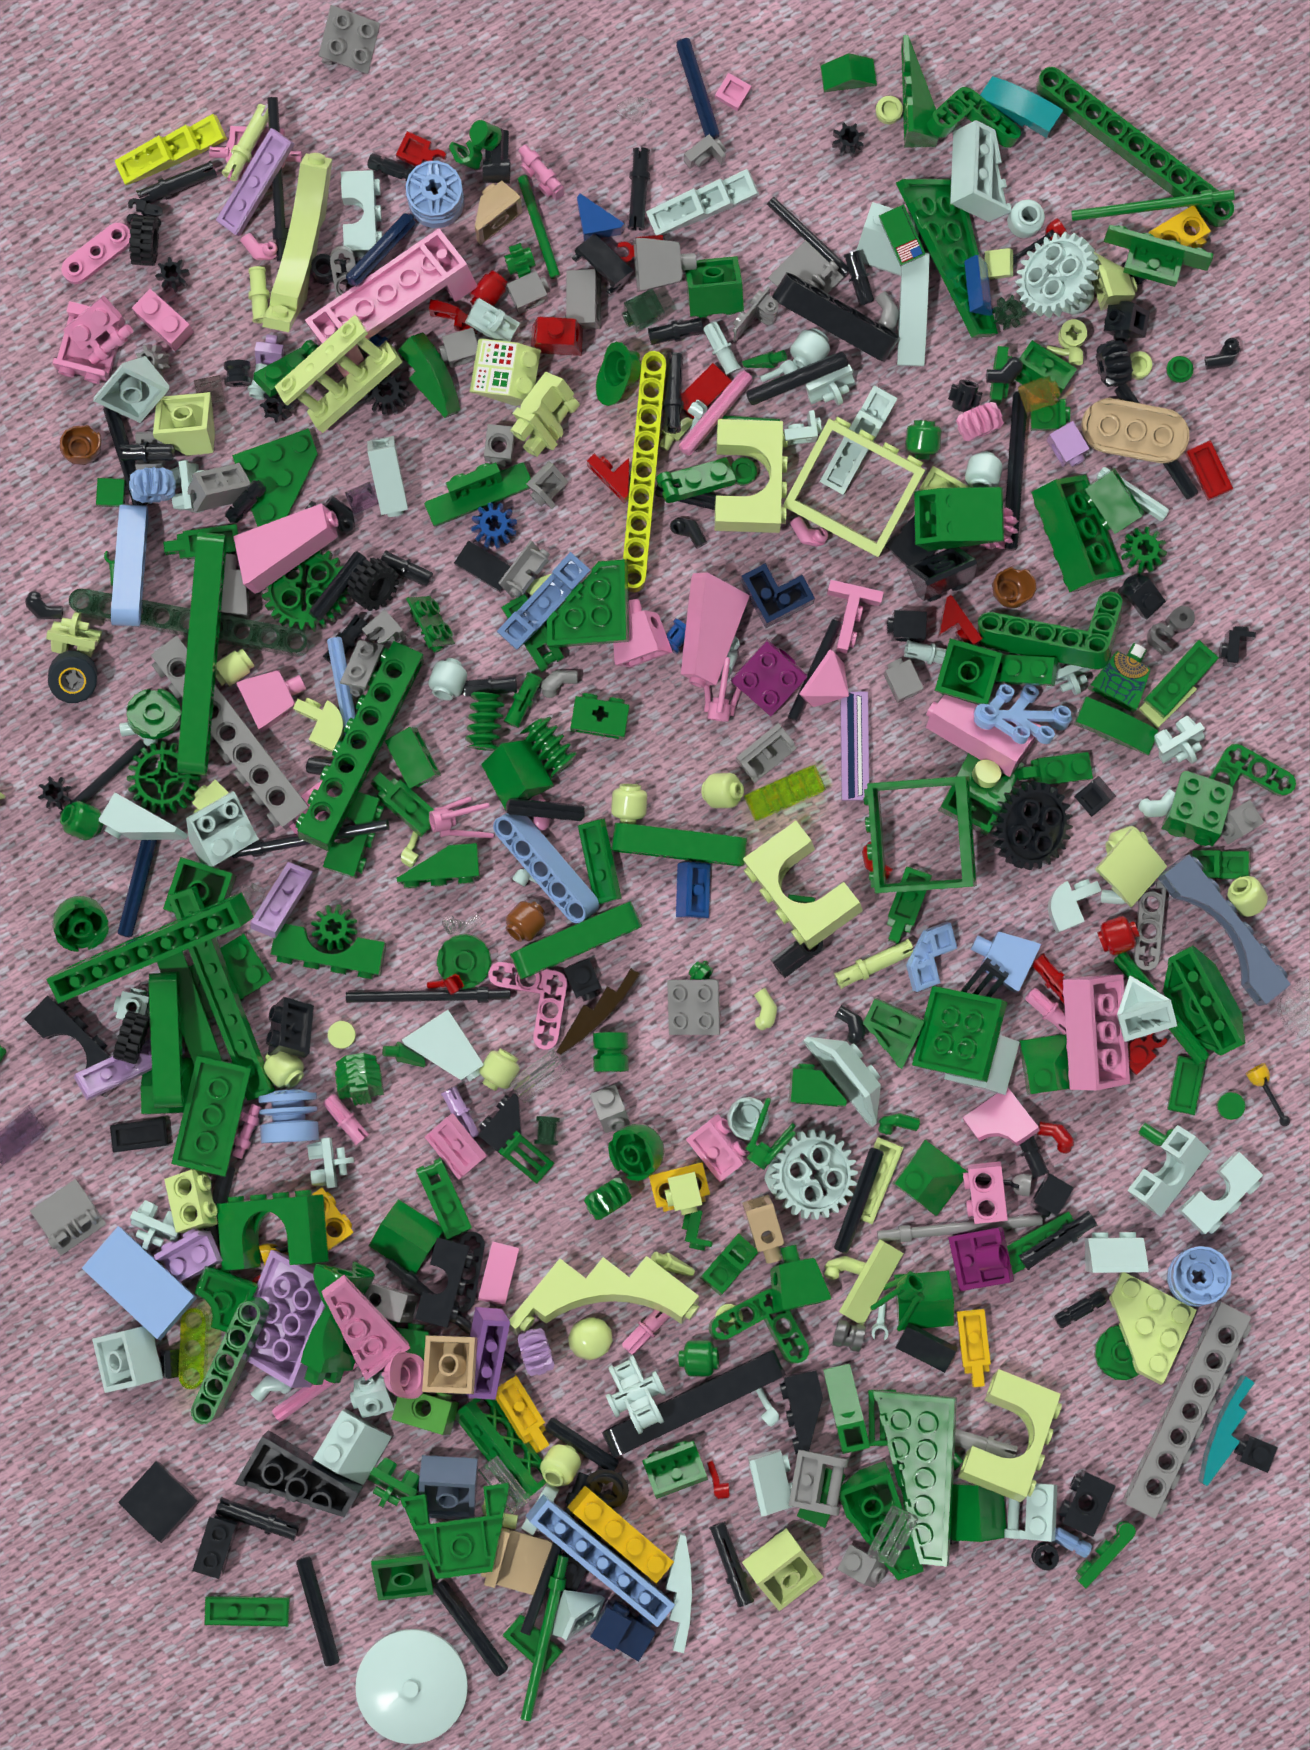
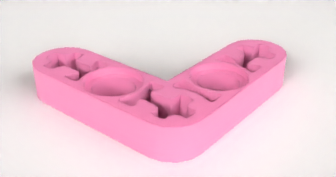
M505 962L493 964L488 972V977L495 986L540 994L533 1039L535 1045L542 1050L554 1048L559 1038L567 990L565 976L561 972L546 969L535 974L536 981L533 986L525 987L521 984L517 973L515 977L516 985H510L512 979L503 978L502 982H497V977L493 976V972L499 971L500 967H504L506 973L513 974L514 964ZM553 976H558L559 981L563 982L562 987H557L556 996L561 995V1001L553 998L544 999L545 993L551 994V986L547 985V981L552 980ZM547 1003L557 1005V1016L550 1019L546 1018L542 1013L543 1006ZM540 1020L547 1023L557 1022L556 1028L550 1026L549 1034L554 1036L553 1041H548L545 1046L542 1045V1040L538 1039V1035L544 1033L545 1025L539 1026Z

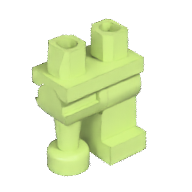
M547 372L542 375L524 399L521 409L517 407L512 413L517 421L510 431L522 441H525L530 436L523 445V448L529 454L536 457L545 447L554 450L558 445L556 441L560 437L562 438L563 428L561 426L563 419L568 412L574 413L580 406L579 402L573 397V391L564 379Z

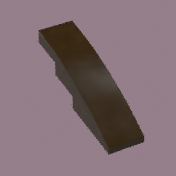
M630 968L617 992L607 986L594 1010L583 1005L556 1053L562 1056L596 1030L624 1000L640 976V973Z

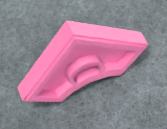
M1007 1088L1006 1095L997 1093L962 1117L978 1141L988 1137L1000 1136L1011 1140L1016 1146H1019L1040 1131L1037 1124L1009 1088Z

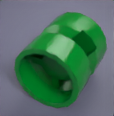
M593 1033V1049L597 1051V1054L593 1056V1072H629V1059L624 1054V1051L628 1049V1033Z

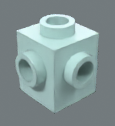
M131 988L130 993L122 991L121 996H117L114 1003L113 1011L117 1013L116 1018L123 1020L132 1002H135L137 1005L136 1013L150 1017L149 997L146 996L147 991Z
M381 1373L373 1375L367 1381H365L364 1377L354 1380V1392L350 1393L353 1408L359 1409L362 1418L394 1410V1394L386 1388L384 1377L381 1376Z

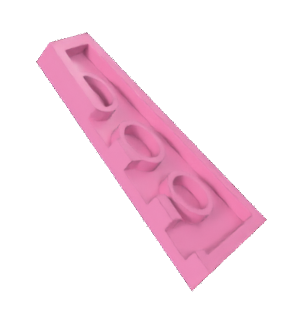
M345 1275L322 1291L323 1297L365 1381L383 1369L397 1352H406L410 1349L408 1341Z

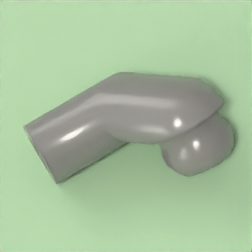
M884 291L875 298L883 310L881 320L878 323L893 329L897 324L899 309L888 293Z

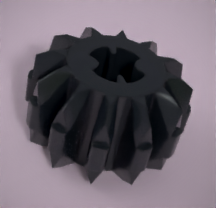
M1111 340L1100 344L1097 347L1095 357L1101 381L1107 387H1117L1131 381L1133 369L1127 345L1122 340Z
M390 373L366 394L369 396L365 399L367 405L373 404L372 411L374 413L382 408L383 416H387L388 409H392L393 414L396 415L398 414L396 405L402 408L406 407V402L403 399L409 398L410 393L404 390L408 387L407 381H400V373H396L392 378ZM389 388H390L392 395L389 396V395L386 394V395L383 397L381 391H382V390L387 391V390H389Z

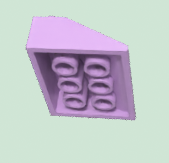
M271 1250L254 1297H260L267 1301L269 1315L247 1361L291 1388L311 1387L312 1383L304 1379L308 1366L300 1362L310 1332L326 1308L314 1283L313 1273L315 1267L308 1264L289 1265V1256ZM250 1305L249 1313L252 1317L256 1318L257 1311L255 1307ZM239 1330L238 1338L240 1341L245 1342V1334Z

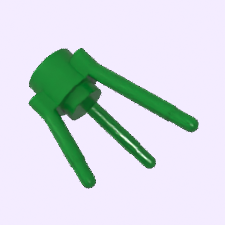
M766 1098L751 1141L745 1148L750 1152L747 1159L763 1170L767 1168L774 1157L796 1135L795 1131H793L796 1125L792 1123L771 1148L762 1141L759 1145H756L771 1103L770 1098Z
M911 1271L887 1283L883 1291L897 1286L896 1289L870 1307L871 1310H875L897 1295L902 1300H912L897 1326V1331L903 1329L917 1304L924 1298L922 1293L925 1288L923 1279Z

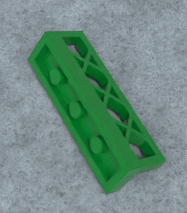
M473 1398L457 1411L455 1419L505 1483H510V1490L518 1501L522 1503L547 1483L544 1478L537 1483L530 1474V1467L537 1468L542 1474L540 1470L542 1459L529 1442L524 1444L519 1438L496 1399H484L490 1407V1414H485L476 1404L481 1399ZM496 1423L505 1426L507 1437L498 1433ZM513 1445L522 1448L524 1459L518 1458L515 1455Z

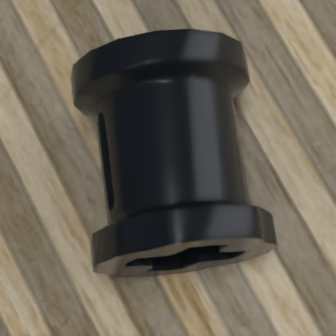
M1041 1542L1033 1547L1031 1558L1038 1568L1049 1571L1057 1566L1059 1555L1052 1545ZM1042 1550H1045L1047 1553L1051 1552L1048 1556L1050 1561L1047 1563L1043 1560H1038L1042 1557L1040 1553Z

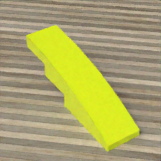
M211 114L192 126L184 125L164 137L158 135L114 161L124 184L129 185L187 161L209 150L210 146L215 147L226 141L227 137L218 117Z

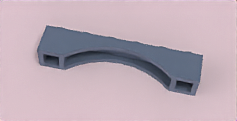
M1190 854L1181 857L1158 877L1159 881L1173 899L1185 901L1201 908L1224 928L1238 955L1241 970V986L1257 1006L1267 1005L1291 985L1287 980L1288 975L1286 971L1272 961L1268 948L1264 944L1258 943L1253 936L1254 931L1250 925L1242 922L1236 915V907L1229 900H1225L1219 893L1220 887L1213 879H1208L1202 871L1204 868L1200 861L1195 857H1191Z

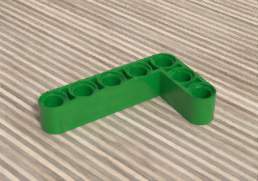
M1115 592L1101 594L1098 598L1088 631L987 612L978 619V633L982 637L979 643L986 648L1025 656L1055 657L1060 663L1089 669H1102L1109 662L1121 623L1122 598Z

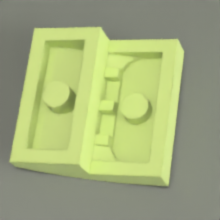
M1129 829L1094 870L1112 886L1111 889L1122 900L1132 907L1167 868V865L1134 829Z

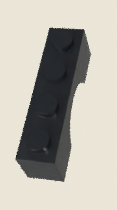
M47 995L24 1018L44 1039L60 1035H68L76 1039L85 1051L86 1069L112 1057L105 1050L108 1045L97 1034L92 1037L86 1031L89 1026L79 1016L73 1018L66 1011L69 1006L65 1002L58 1004L56 998L54 999ZM113 1089L104 1092L100 1095L103 1097H107L113 1091Z

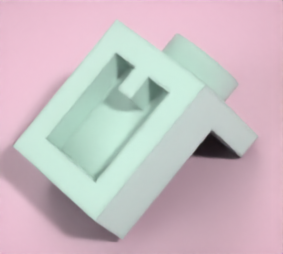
M814 410L809 411L807 414V427L799 423L789 425L788 429H784L785 441H788L787 446L816 442L818 434L822 432L820 417L815 418Z

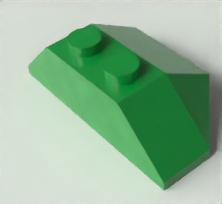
M1194 946L1169 957L1163 993L1171 1000L1174 1012L1200 1044L1220 1056L1244 1045L1246 1042L1242 1012L1216 964Z

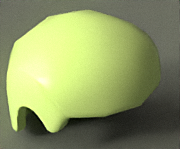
M588 1317L572 1326L568 1341L570 1349L577 1357L585 1360H594L602 1357L609 1351L613 1338L611 1329L605 1321L595 1317Z

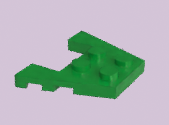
M510 1483L483 1486L487 1516L431 1524L427 1494L400 1498L401 1504L406 1510L413 1530H415L436 1579L494 1572Z

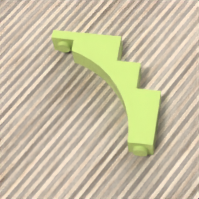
M306 153L300 163L287 241L271 291L270 306L263 317L262 327L290 332L307 299L311 263L314 257L317 256L319 231L326 217L332 159L326 158L323 154Z
M647 1256L630 1277L604 1257L586 1278L559 1259L509 1319V1330L517 1336L521 1330L525 1332L530 1328L535 1320L533 1318L534 1315L543 1322L548 1323L569 1310L588 1304L613 1301L644 1305L665 1313L682 1324L686 1318L691 1320L700 1308L698 1306L699 1296Z

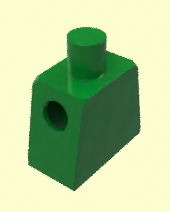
M797 1245L780 1248L784 1264L777 1265L770 1270L774 1313L831 1300V1295L816 1259L800 1260Z

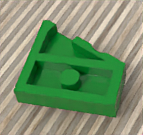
M875 997L863 1024L877 1038L882 1048L893 1058L898 1068L902 1069L925 1020Z

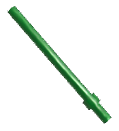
M1234 189L1217 192L1204 190L1201 191V194L1072 210V221L1202 205V207L1214 206L1213 203L1235 200Z
M558 1554L554 1575L550 1576L548 1584L550 1588L549 1597L520 1717L524 1721H531L561 1591L565 1590L567 1579L564 1577L569 1556Z

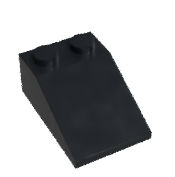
M957 547L941 551L906 568L917 596L923 601L931 602L941 598L942 593L950 589L957 591L966 587V582L974 579L977 561Z

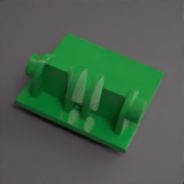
M431 596L406 598L411 608L409 612L415 623H419L417 627L422 629L421 635H425L423 638L429 650L432 649L434 653H437L444 649L443 646L455 644L452 639V630L443 621L439 614L440 607Z

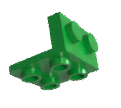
M1183 771L1177 784L1171 809L1164 818L1161 829L1168 831L1172 836L1186 837L1194 840L1198 845L1213 847L1222 833L1233 794L1232 786L1189 771Z

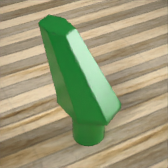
M784 350L775 353L769 351L742 361V364L745 368H775L779 362L787 360V354Z
M397 1041L395 1046H383L382 1054L384 1057H395L397 1062L423 1068L426 1065L423 1056Z

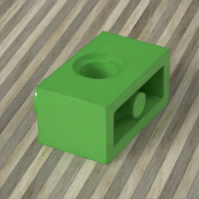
M423 1392L422 1395L414 1399L397 1397L391 1420L437 1434L451 1435L460 1402L451 1400L452 1395L448 1393H436L434 1395ZM425 1401H428L431 1405V1411L427 1416L422 1412V1404Z

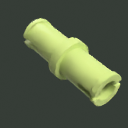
M254 266L248 270L251 289L248 292V298L252 301V321L262 324L263 317L268 309L270 292L266 287V268Z

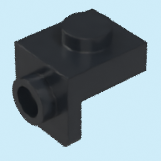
M1139 573L1128 577L1118 589V592L1128 598L1139 615L1146 620L1166 602L1150 578Z
M1235 626L1233 630H1229L1225 634V640L1220 643L1219 658L1223 659V666L1234 667L1238 664L1240 641H1253L1256 638V632H1250L1248 627Z

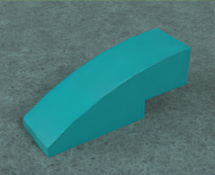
M994 76L991 77L980 94L981 97L1007 118L1021 127L1026 125L1046 139L1063 112V109L1035 93Z

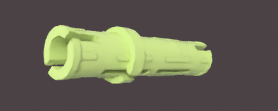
M258 104L238 145L233 146L231 150L232 156L222 170L223 176L227 178L231 170L234 169L229 179L231 181H237L245 163L250 162L252 158L251 152L268 123V108L264 116H261L265 108L263 104Z
M906 939L865 960H856L854 965L835 972L834 977L837 978L836 981L840 989L861 979L865 981L869 979V975L910 957L914 950L912 949L913 946L910 940Z

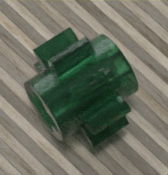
M1014 295L1008 297L1007 301L1000 297L996 301L998 306L992 309V313L995 314L993 323L1003 325V330L1008 329L1010 324L1017 328L1021 324L1019 319L1026 316V313L1022 311L1024 302L1014 300ZM1010 310L1012 314L1007 315L1005 311Z

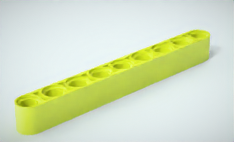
M657 351L646 353L641 364L623 559L628 562V574L638 573L641 577V581L638 584L632 585L628 583V592L632 593L643 589L647 574L666 373V359ZM651 361H657L660 363L661 368L658 371H650L646 365ZM649 387H653L658 390L659 394L654 398H649L644 394V391ZM645 414H653L656 417V421L653 424H645L641 418ZM643 440H649L653 443L654 447L649 451H643L640 449L639 444ZM648 467L651 470V474L648 477L642 478L636 473L638 468ZM638 493H644L648 496L649 500L645 504H637L634 501V496ZM638 519L643 520L646 523V527L642 531H636L631 527L632 522ZM633 546H639L643 549L644 553L639 558H634L629 554V549Z

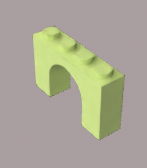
M718 419L716 455H743L757 459L767 469L769 482L762 491L755 495L716 496L714 531L779 533L781 524H786V507H781V499L786 498L787 482H782V473H787V456H782V448L787 447L788 441H785L783 421Z
M794 821L744 857L743 861L747 868L743 871L752 883L757 881L762 889L759 892L769 904L773 901L778 908L775 910V913L782 923H790L794 929L791 931V934L800 945L805 943L810 950L863 910L859 900L844 882L819 900L811 903H797L783 894L782 882L787 871L815 850L812 840L798 822Z
M998 1369L992 1376L984 1401L1007 1409L1023 1420L1029 1436L1027 1449L1019 1457L1002 1458L972 1446L966 1452L958 1478L1018 1502L1023 1501L1027 1496L1031 1497L1036 1485V1481L1032 1480L1035 1470L1039 1471L1045 1458V1455L1041 1454L1044 1444H1049L1053 1434V1429L1050 1428L1052 1419H1057L1062 1404L1058 1403L1061 1394Z

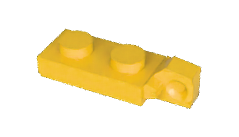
M985 1310L957 1311L956 1316L964 1374L971 1373L972 1387H984L983 1372H989V1365H991Z
M514 1376L498 1386L496 1400L524 1444L529 1442L536 1453L547 1448L549 1443L543 1435V1432L546 1431L543 1425L545 1421L518 1377Z

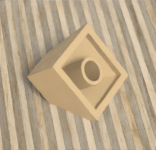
M500 181L497 185L495 183L490 184L483 190V195L480 197L475 222L477 242L480 245L523 213L521 197L503 181Z
M426 1336L422 1392L474 1394L477 1338Z

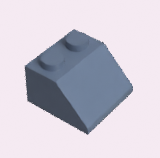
M422 1455L419 1495L427 1494L429 1518L453 1520L475 1518L478 1459Z

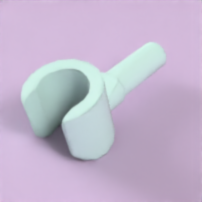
M787 360L779 368L760 376L762 382H765L783 373L793 372L798 367L793 361Z
M699 400L693 402L688 409V413L694 416L691 429L708 410L707 406Z
M525 869L517 870L513 877V880L523 887L526 886L529 880L537 883Z
M886 1303L878 1309L877 1322L871 1329L873 1339H875V1331L878 1328L885 1330L884 1340L888 1337V1329L884 1319Z
M759 1388L756 1392L767 1410L761 1417L768 1426L772 1427L779 1420V1414L769 1403L763 1389Z

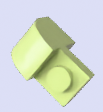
M306 698L305 701L297 699L293 707L294 711L316 721V725L308 740L314 745L333 752L337 742H342L344 737V723L340 711L328 700L323 710L319 709L321 704L312 699Z

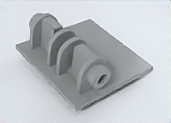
M330 5L318 55L322 58V63L332 65V62L368 74L380 23Z
M805 240L768 279L778 287L784 275L788 272L828 294L844 277L837 271L839 267L833 261L829 263Z
M769 286L764 292L759 290L750 302L752 306L747 313L742 311L734 321L733 342L736 343L755 318L765 325H772L776 322L779 306L778 302L769 295Z
M667 980L669 1035H720L719 980Z
M76 1179L30 1210L49 1238L48 1243L53 1249L56 1248L60 1256L106 1225V1222Z

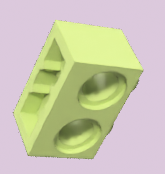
M189 1170L164 1179L176 1233H185L195 1228L202 1230L218 1224L216 1216L217 1207L213 1202L211 1180L207 1172Z

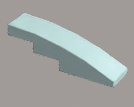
M745 169L725 180L718 179L698 190L693 188L646 211L655 235H664L733 208L759 196V192L750 171Z
M925 253V256L901 266L897 366L924 367L929 253Z
M874 385L849 429L858 434L862 429L875 436L876 439L898 398ZM844 436L820 482L844 495L869 449Z
M679 1532L672 1558L674 1563L669 1569L665 1588L675 1592L673 1598L675 1606L669 1613V1620L679 1622L672 1648L673 1651L684 1653L690 1626L692 1582L686 1535Z

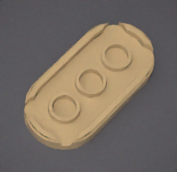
M1113 398L1102 399L1090 406L1084 413L1081 423L1085 440L1093 449L1102 453L1160 464L1178 459L1187 449L1190 439L1189 427L1183 417L1177 412L1166 408Z

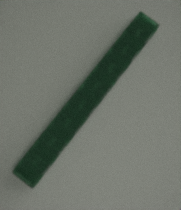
M76 589L70 594V607L75 612L81 613L82 617L111 622V613L105 614L103 608L106 603L112 602V594L89 589ZM82 597H88V606L84 609L77 608L78 600ZM142 600L143 613L141 615L140 626L134 627L188 636L189 629L183 627V622L186 618L190 617V608ZM161 612H168L170 614L169 620L164 624L157 623V616ZM221 615L220 622L223 623V629L219 633V643L294 657L305 655L310 648L308 637L302 630ZM241 627H248L250 629L249 636L245 639L236 637L237 630ZM268 632L277 634V638L272 644H265L263 642V637ZM294 637L303 638V645L298 649L290 648V641Z

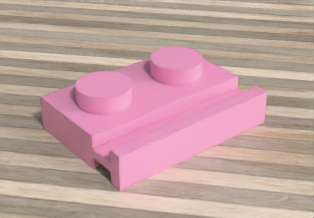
M453 1113L425 1136V1139L458 1180L487 1157Z

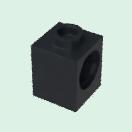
M894 610L892 617L887 618V634H892L891 641L907 642V640L924 643L926 639L927 611Z
M1047 1173L1031 1200L1036 1205L1034 1210L1049 1218L1050 1214L1058 1216L1074 1187Z

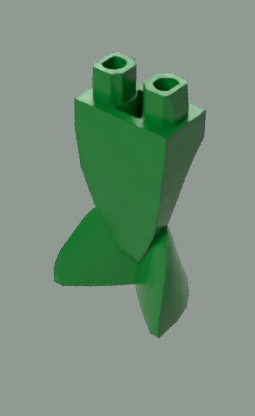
M353 1262L351 1271L322 1264L315 1265L313 1273L314 1283L326 1308L310 1332L300 1362L308 1366L304 1379L314 1385H322L324 1380L331 1383H340L343 1372L353 1370L355 1359L323 1297L322 1291L345 1275L365 1295L375 1278V1274L372 1270L358 1262Z

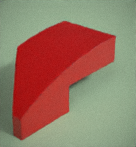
M430 299V316L455 320V331L473 328L465 323L468 315L458 307ZM473 328V329H474V333H475V334H478V330H476L475 328Z

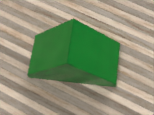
M848 53L820 65L824 92L877 86L874 59Z

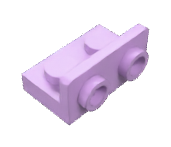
M198 1228L185 1232L183 1239L177 1242L172 1241L164 1244L161 1247L162 1251L154 1255L156 1261H164L166 1269L182 1284L201 1274L205 1266L213 1267L223 1261L211 1231H199Z

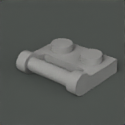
M798 1450L788 1506L839 1516L840 1507H838L843 1471L844 1468H847L848 1459ZM827 1464L832 1465L833 1469L827 1503L823 1504L820 1503Z

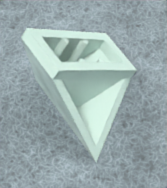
M1129 976L1117 1013L1123 1040L1126 1042L1176 1027L1177 1023L1171 1000L1134 977Z
M564 1590L558 1603L551 1635L568 1640L597 1620L605 1598L601 1595Z

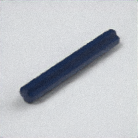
M689 38L680 39L676 42V47L704 135L706 137L710 134L713 139L719 137L720 132Z
M402 214L346 274L349 285L359 286L413 228L416 222L412 214Z
M141 840L117 931L120 936L128 938L133 936L157 840Z

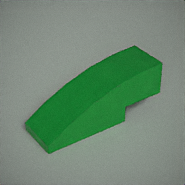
M424 332L410 336L398 350L401 356L415 370L409 379L444 418L457 414L461 410L457 392L440 354Z
M1089 697L1083 699L1074 725L1094 732L1099 737L1148 756L1155 741L1154 736L1158 733L1156 728Z

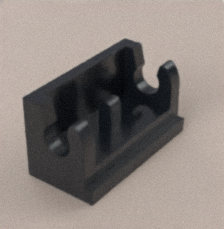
M593 234L576 247L574 251L576 254L572 257L575 262L585 258L597 272L604 276L610 282L609 285L611 287L606 291L610 295L622 288L633 272V269L596 234Z

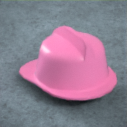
M397 1352L391 1361L387 1363L384 1372L381 1373V1376L384 1377L386 1388L397 1397L407 1399L418 1398L423 1394V1359L416 1354Z

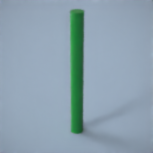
M522 175L517 180L550 279H555L561 275L528 176Z

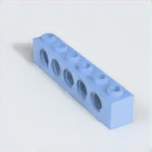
M544 1494L526 1514L531 1524L656 1627L661 1624L675 1606L668 1596Z

